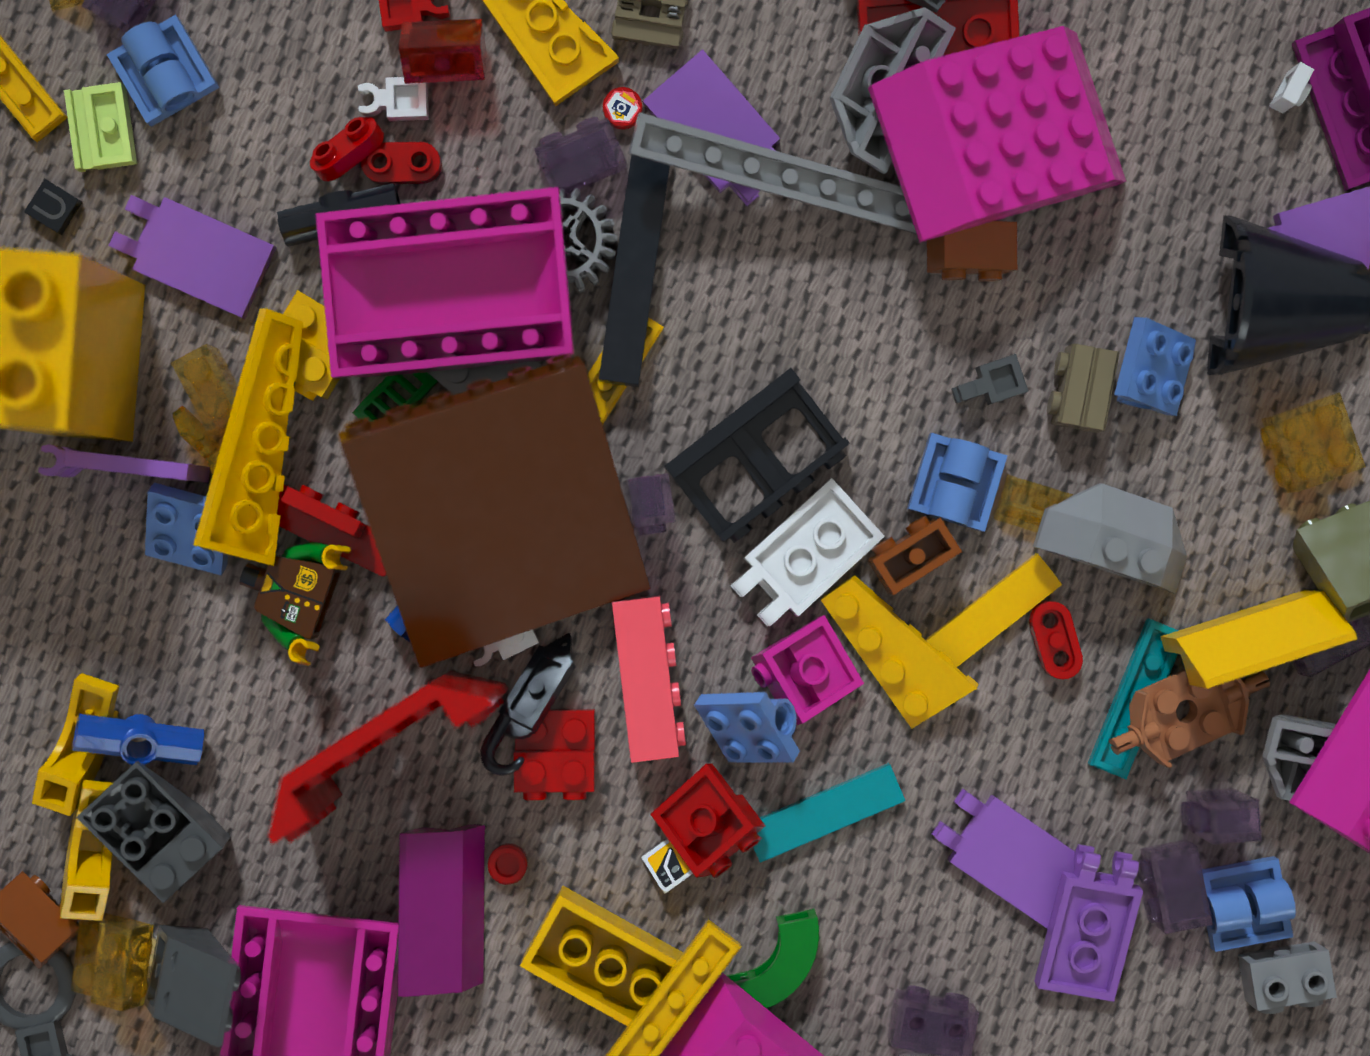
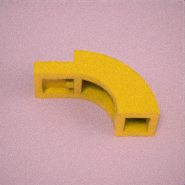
M81 673L74 679L68 713L62 733L53 752L38 770L32 804L67 816H71L76 810L82 781H94L105 754L72 751L77 718L79 714L118 718L119 712L114 710L119 690L118 685Z
M82 781L77 808L73 814L67 848L60 918L103 920L110 890L112 852L76 817L114 782Z

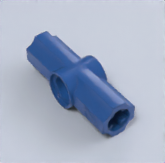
M79 714L75 727L72 751L122 756L123 760L131 765L137 760L143 765L153 760L197 765L200 762L203 751L204 729L157 724L151 717L143 714L132 715L127 719ZM135 738H145V739H146L145 741H142V742H134V741H131L132 739H135Z

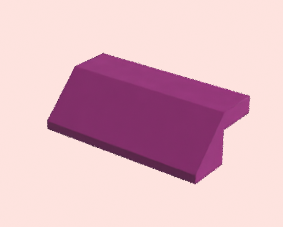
M1370 8L1343 17L1330 28L1295 40L1292 43L1298 63L1302 62L1315 69L1308 81L1312 85L1310 96L1345 191L1370 182Z
M468 824L450 830L421 827L399 833L398 996L411 997L460 993L483 983L485 825Z

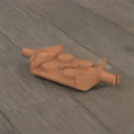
M1182 670L1135 691L1129 705L1131 725L1127 726L1128 732L1109 739V743L1113 745L1110 747L1116 755H1119L1128 749L1138 746L1157 763L1170 768L1172 764L1168 761L1231 732L1243 735L1249 706L1248 697L1252 693L1269 687L1270 682L1266 681L1269 678L1266 673L1260 671L1244 680L1238 678L1206 689L1191 686L1186 671ZM1187 700L1189 712L1186 717L1179 720L1176 710L1182 701Z

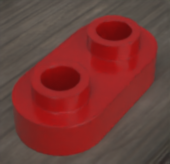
M356 117L349 121L341 132L329 141L320 143L313 150L310 167L322 181L336 180L373 153L383 142L384 132L372 117Z
M382 142L373 153L361 161V167L364 174L376 184H425L437 178L442 168V161L437 150L426 142ZM384 156L387 158L385 167L375 168L374 162L376 158ZM417 156H426L427 163L423 167L418 168L414 166V159Z
M1054 601L1041 602L1032 609L1029 617V625L1041 666L1048 675L1063 680L1072 678L1082 667L1083 655L1071 614L1061 603ZM1048 613H1052L1056 620L1051 628H1046L1043 625V617ZM1059 651H1063L1066 655V662L1061 666H1057L1053 660L1054 655Z

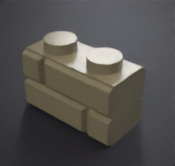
M1071 344L1065 347L1064 352L1058 353L1054 366V375L1060 376L1057 391H1051L1047 403V414L1052 415V425L1094 433L1105 431L1120 352L1081 344Z

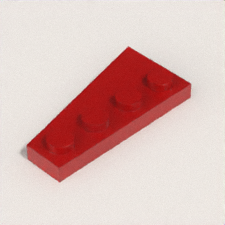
M858 0V33L860 35L864 25L924 7L907 0ZM946 0L937 13L933 12L956 28L943 56L1020 37L1018 0Z

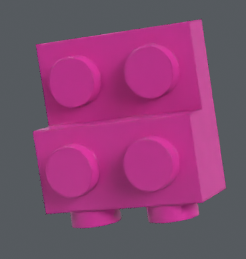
M825 615L814 619L794 633L781 638L751 657L755 664L751 669L755 681L762 688L768 687L774 699L785 698L791 701L796 711V725L805 723L864 684Z

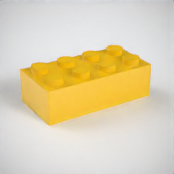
M562 885L524 953L520 967L628 1026L683 952Z

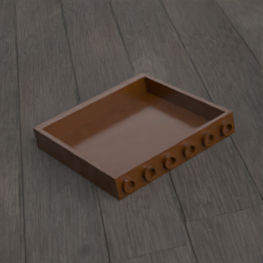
M566 353L551 357L547 360L548 365L533 370L530 366L519 367L507 373L508 378L491 382L490 379L479 380L467 386L468 391L452 396L450 392L438 393L427 398V404L412 409L410 405L398 406L388 410L385 413L386 417L371 422L368 418L357 419L344 426L345 430L338 432L340 445L420 668L651 589L585 363L577 355L572 357L571 354Z

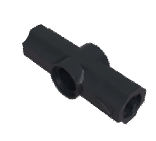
M394 183L355 193L351 190L331 192L318 198L319 202L278 211L277 221L285 245L290 247L318 240L316 213L397 205L401 203Z

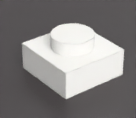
M1302 62L1286 73L1269 107L1282 114L1295 105L1299 107L1311 91L1312 85L1308 81L1315 69Z

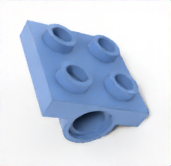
M176 14L160 24L145 22L131 28L121 39L123 45L107 54L145 122L151 127L220 88Z
M1134 317L1114 393L1117 396V401L1130 406L1153 410L1161 414L1177 416L1189 366L1193 359L1196 339L1149 318Z
M930 433L907 509L985 532L1008 455L991 451L989 448L973 442Z
M153 483L147 494L145 555L222 576L227 567L228 554L193 545L206 496Z
M766 692L701 694L694 704L729 763H794L800 752L792 738L796 728V711L788 699H770Z
M1271 856L1196 870L1209 943L1212 950L1218 952L1293 937L1290 920L1296 916L1295 901L1288 883L1282 878L1278 858Z

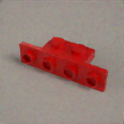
M303 484L299 491L284 485L283 492H279L277 515H280L279 527L310 542L348 546L351 548V552H342L341 557L382 577L387 576L370 526L357 520L360 512L338 502L334 509L321 502L324 497L323 494Z

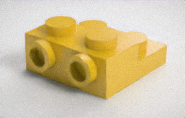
M297 290L283 313L303 321L294 390L314 401L317 395L328 399L340 378H331L325 306Z

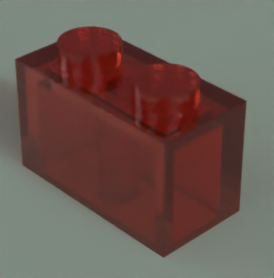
M482 19L402 22L399 53L405 84L485 80L487 56Z

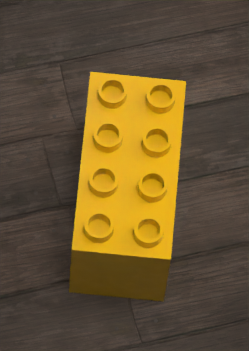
M0 248V429L62 437L133 442L145 285L80 254Z

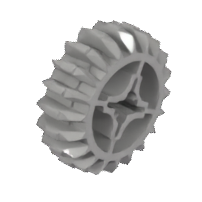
M559 186L561 210L575 212L573 216L570 215L563 222V232L570 233L569 237L574 247L565 248L566 258L573 257L585 262L579 268L567 271L569 294V283L573 282L576 283L578 291L582 293L585 291L582 279L588 277L593 285H597L599 279L593 271L597 268L602 273L607 274L610 270L609 266L601 259L602 257L615 259V251L605 247V245L617 243V235L604 233L611 230L615 225L613 219L600 221L607 213L604 205L591 210L595 203V197L592 194L588 195L581 203L580 189L574 188L571 198H566L564 187ZM585 219L592 224L596 231V245L593 253L587 250L585 245L578 240V235L582 229L581 225Z

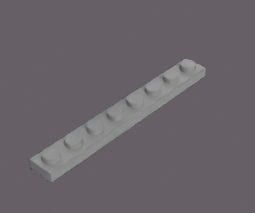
M641 112L638 113L628 154L917 234L901 186Z

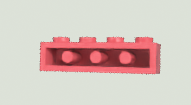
M660 595L612 602L631 763L679 757L678 747L686 746L683 722L675 723L674 707L681 706L679 682L671 683L669 667L676 666L674 643H666L664 628L672 627L669 603L661 604Z

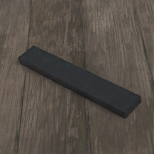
M631 155L599 382L639 387L670 165Z

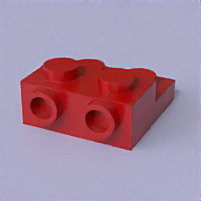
M550 709L536 734L525 739H515L514 761L518 757H523L524 763L519 770L514 772V793L523 792L524 800L547 799V792H563V799L583 800L587 798V792H594L595 709Z
M706 763L650 814L696 878L709 875L717 878L725 873L733 865L729 858L739 849L742 853H745L757 845L761 840L758 832L765 827V824L744 796L734 793L713 763Z

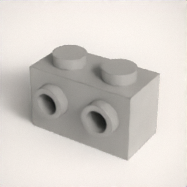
M1315 941L1237 954L1245 1001L1261 1013L1276 1014L1284 1011L1285 1006L1297 1004L1302 1007H1316L1322 1005L1323 1000L1337 998L1329 950Z

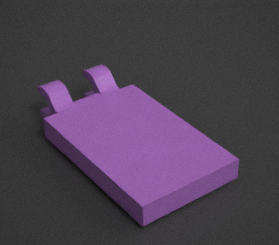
M703 49L643 100V105L653 116L771 150H775L773 147L780 142L779 136ZM705 175L719 193L730 186L746 206L759 197V190Z
M1370 186L1280 212L1273 216L1276 226L1269 227L1268 229L1359 260L1365 264L1367 269H1370Z
M131 195L125 210L147 220L138 241L115 231L109 246L136 258L132 270L245 319L277 247L166 197L163 198L160 207H157Z
M56 445L41 446V451L53 453L56 457V463L53 467H39L38 472L46 476L70 478L76 476L83 469H93L208 483L210 467L81 452L74 448Z
M962 788L954 802L973 815L968 825L960 835L940 821L931 834L938 841L953 850L948 857L950 863L1048 929L1062 871L1074 873L1075 851L994 795H991L984 804Z
M1078 844L1074 855V873L1062 871L1034 982L1038 989L1114 1002L1143 895L1141 887L1133 884L1138 873L1139 862L1132 860L1133 855L1130 853L1116 851L1112 861V874L1097 872L1100 865V854L1094 853V847Z

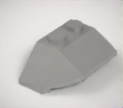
M926 7L864 25L829 98L850 153L881 173H887L892 159L868 87L918 63L943 56L956 28Z
M1102 483L1079 492L1058 504L1045 508L1033 544L1035 548L1173 594L1176 593L1187 559L1172 507Z
M1281 714L1272 718L1262 757L1278 798L1291 800L1336 724L1288 714Z

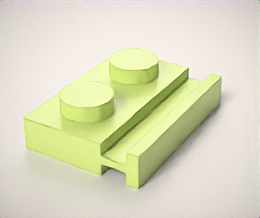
M122 82L82 87L81 90H64L75 169L79 172H86L89 169L101 170L136 165L137 159L125 85Z

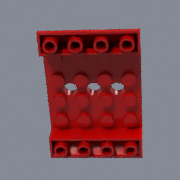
M449 671L281 777L268 835L269 840L274 844L285 837L290 844L336 810L337 807L334 801L340 798L342 793L331 776L340 769L355 762L376 746H380L412 723L421 720L442 706L455 728L465 722L472 728L491 716L504 703L502 695L509 688L504 682L455 671Z

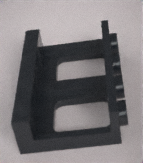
M792 368L784 372L664 466L722 542L728 538L733 543L737 542L753 529L748 522L760 513L766 519L784 505L780 498L788 491L793 489L796 494L800 493L815 481L811 475L822 465L829 470L847 456L842 449L850 444L846 437H841L799 383L801 379ZM790 409H798L826 444L825 452L797 474H790L762 439L763 430ZM729 457H735L740 461L764 493V499L758 505L733 523L727 522L700 488L699 484L706 474Z

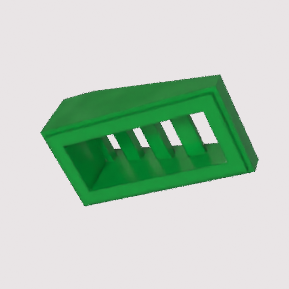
M427 372L413 373L423 383L417 389L402 375L387 376L352 413L358 419L368 418L370 422L377 420L378 418L370 412L374 406L384 414L391 409L381 400L385 394L399 406L410 405L411 409L415 408L438 381ZM396 382L412 395L407 401L392 388Z

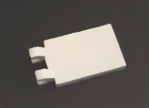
M831 478L743 558L751 568L730 586L740 597H744L757 584L764 589L773 601L763 608L757 616L767 627H770L788 609L796 617L801 615L885 536Z

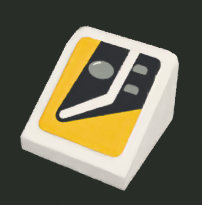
M668 838L641 857L664 894L693 874Z

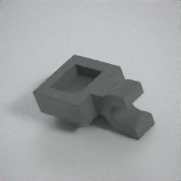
M1016 354L976 367L979 379L951 389L956 404L984 394L987 405L1028 392Z

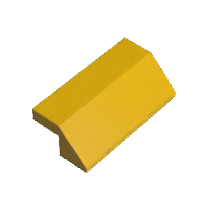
M1318 590L1296 592L1160 636L1165 652L1181 654L1189 684L1206 689L1357 639L1354 629L1324 591Z

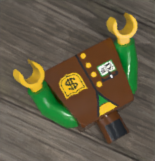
M318 542L288 547L282 555H276L274 565H268L267 569L247 563L242 571L240 585L259 591L254 609L261 613V622L275 640L288 651L289 658L293 662L310 666L311 662L306 660L307 650L319 651L320 646L317 643L307 641L305 638L311 640L319 636L341 571L348 569V566H343L340 562L342 552H351V548L348 546L327 545Z

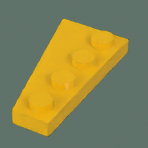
M854 575L820 599L911 729L978 688L979 684L969 675L965 676L952 664L953 661L941 650L938 652L921 637L922 634L911 624L907 625L893 612V608L857 576Z

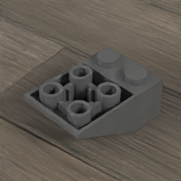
M138 760L76 817L162 903L212 859L231 837L204 807Z
M159 925L144 1004L152 1017L215 1047H222L224 1034L229 1032L232 1026L233 1011L230 1003L233 991H237L240 985V967L208 928Z

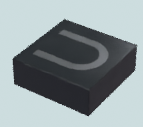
M44 179L24 213L58 234L63 235L81 206L82 201L47 179Z

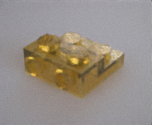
M1340 392L1262 418L1264 427L1260 430L1261 439L1265 447L1273 451L1277 463L1273 467V473L1279 486L1285 487L1287 493L1299 492L1366 467Z
M104 913L102 921L79 920L80 928L77 935L71 991L91 996L90 1003L119 1011L144 1005L148 988L147 978L150 954L152 952L154 925Z

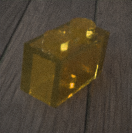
M205 344L171 362V365L207 432L211 435L223 436L238 384L219 349Z

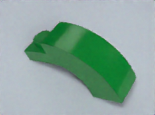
M815 909L776 916L778 940L771 956L757 968L726 976L765 1008L772 1007L786 999L804 981L816 957L819 942V925Z

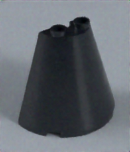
M1223 215L1219 256L1234 260L1225 336L1210 335L1207 375L1227 374L1353 340L1360 334H1368L1370 332V270L1367 269L1363 262L1240 218Z

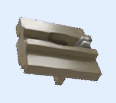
M618 0L611 30L612 39L642 43L643 46L654 45L679 49L683 37L682 27L686 5L688 6L689 0ZM642 5L661 8L659 18L641 15Z

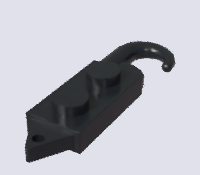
M570 633L565 634L545 647L538 646L498 711L499 716L484 738L480 749L481 762L485 769L492 774L500 776L510 775L519 770L524 763V758L518 757L513 763L502 765L496 761L495 752L505 736L513 739H525L536 734L575 669L574 662L572 661V637Z

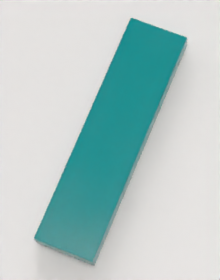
M1150 618L1146 619L1087 764L1127 780L1140 747L1135 746L1116 755L1110 747L1113 745L1109 743V739L1128 732L1127 726L1131 725L1129 705L1135 691L1169 677L1178 654L1165 652L1160 636L1179 630Z
M887 763L760 817L765 827L758 832L761 840L753 847L759 862L766 861L905 802L906 800L891 765Z

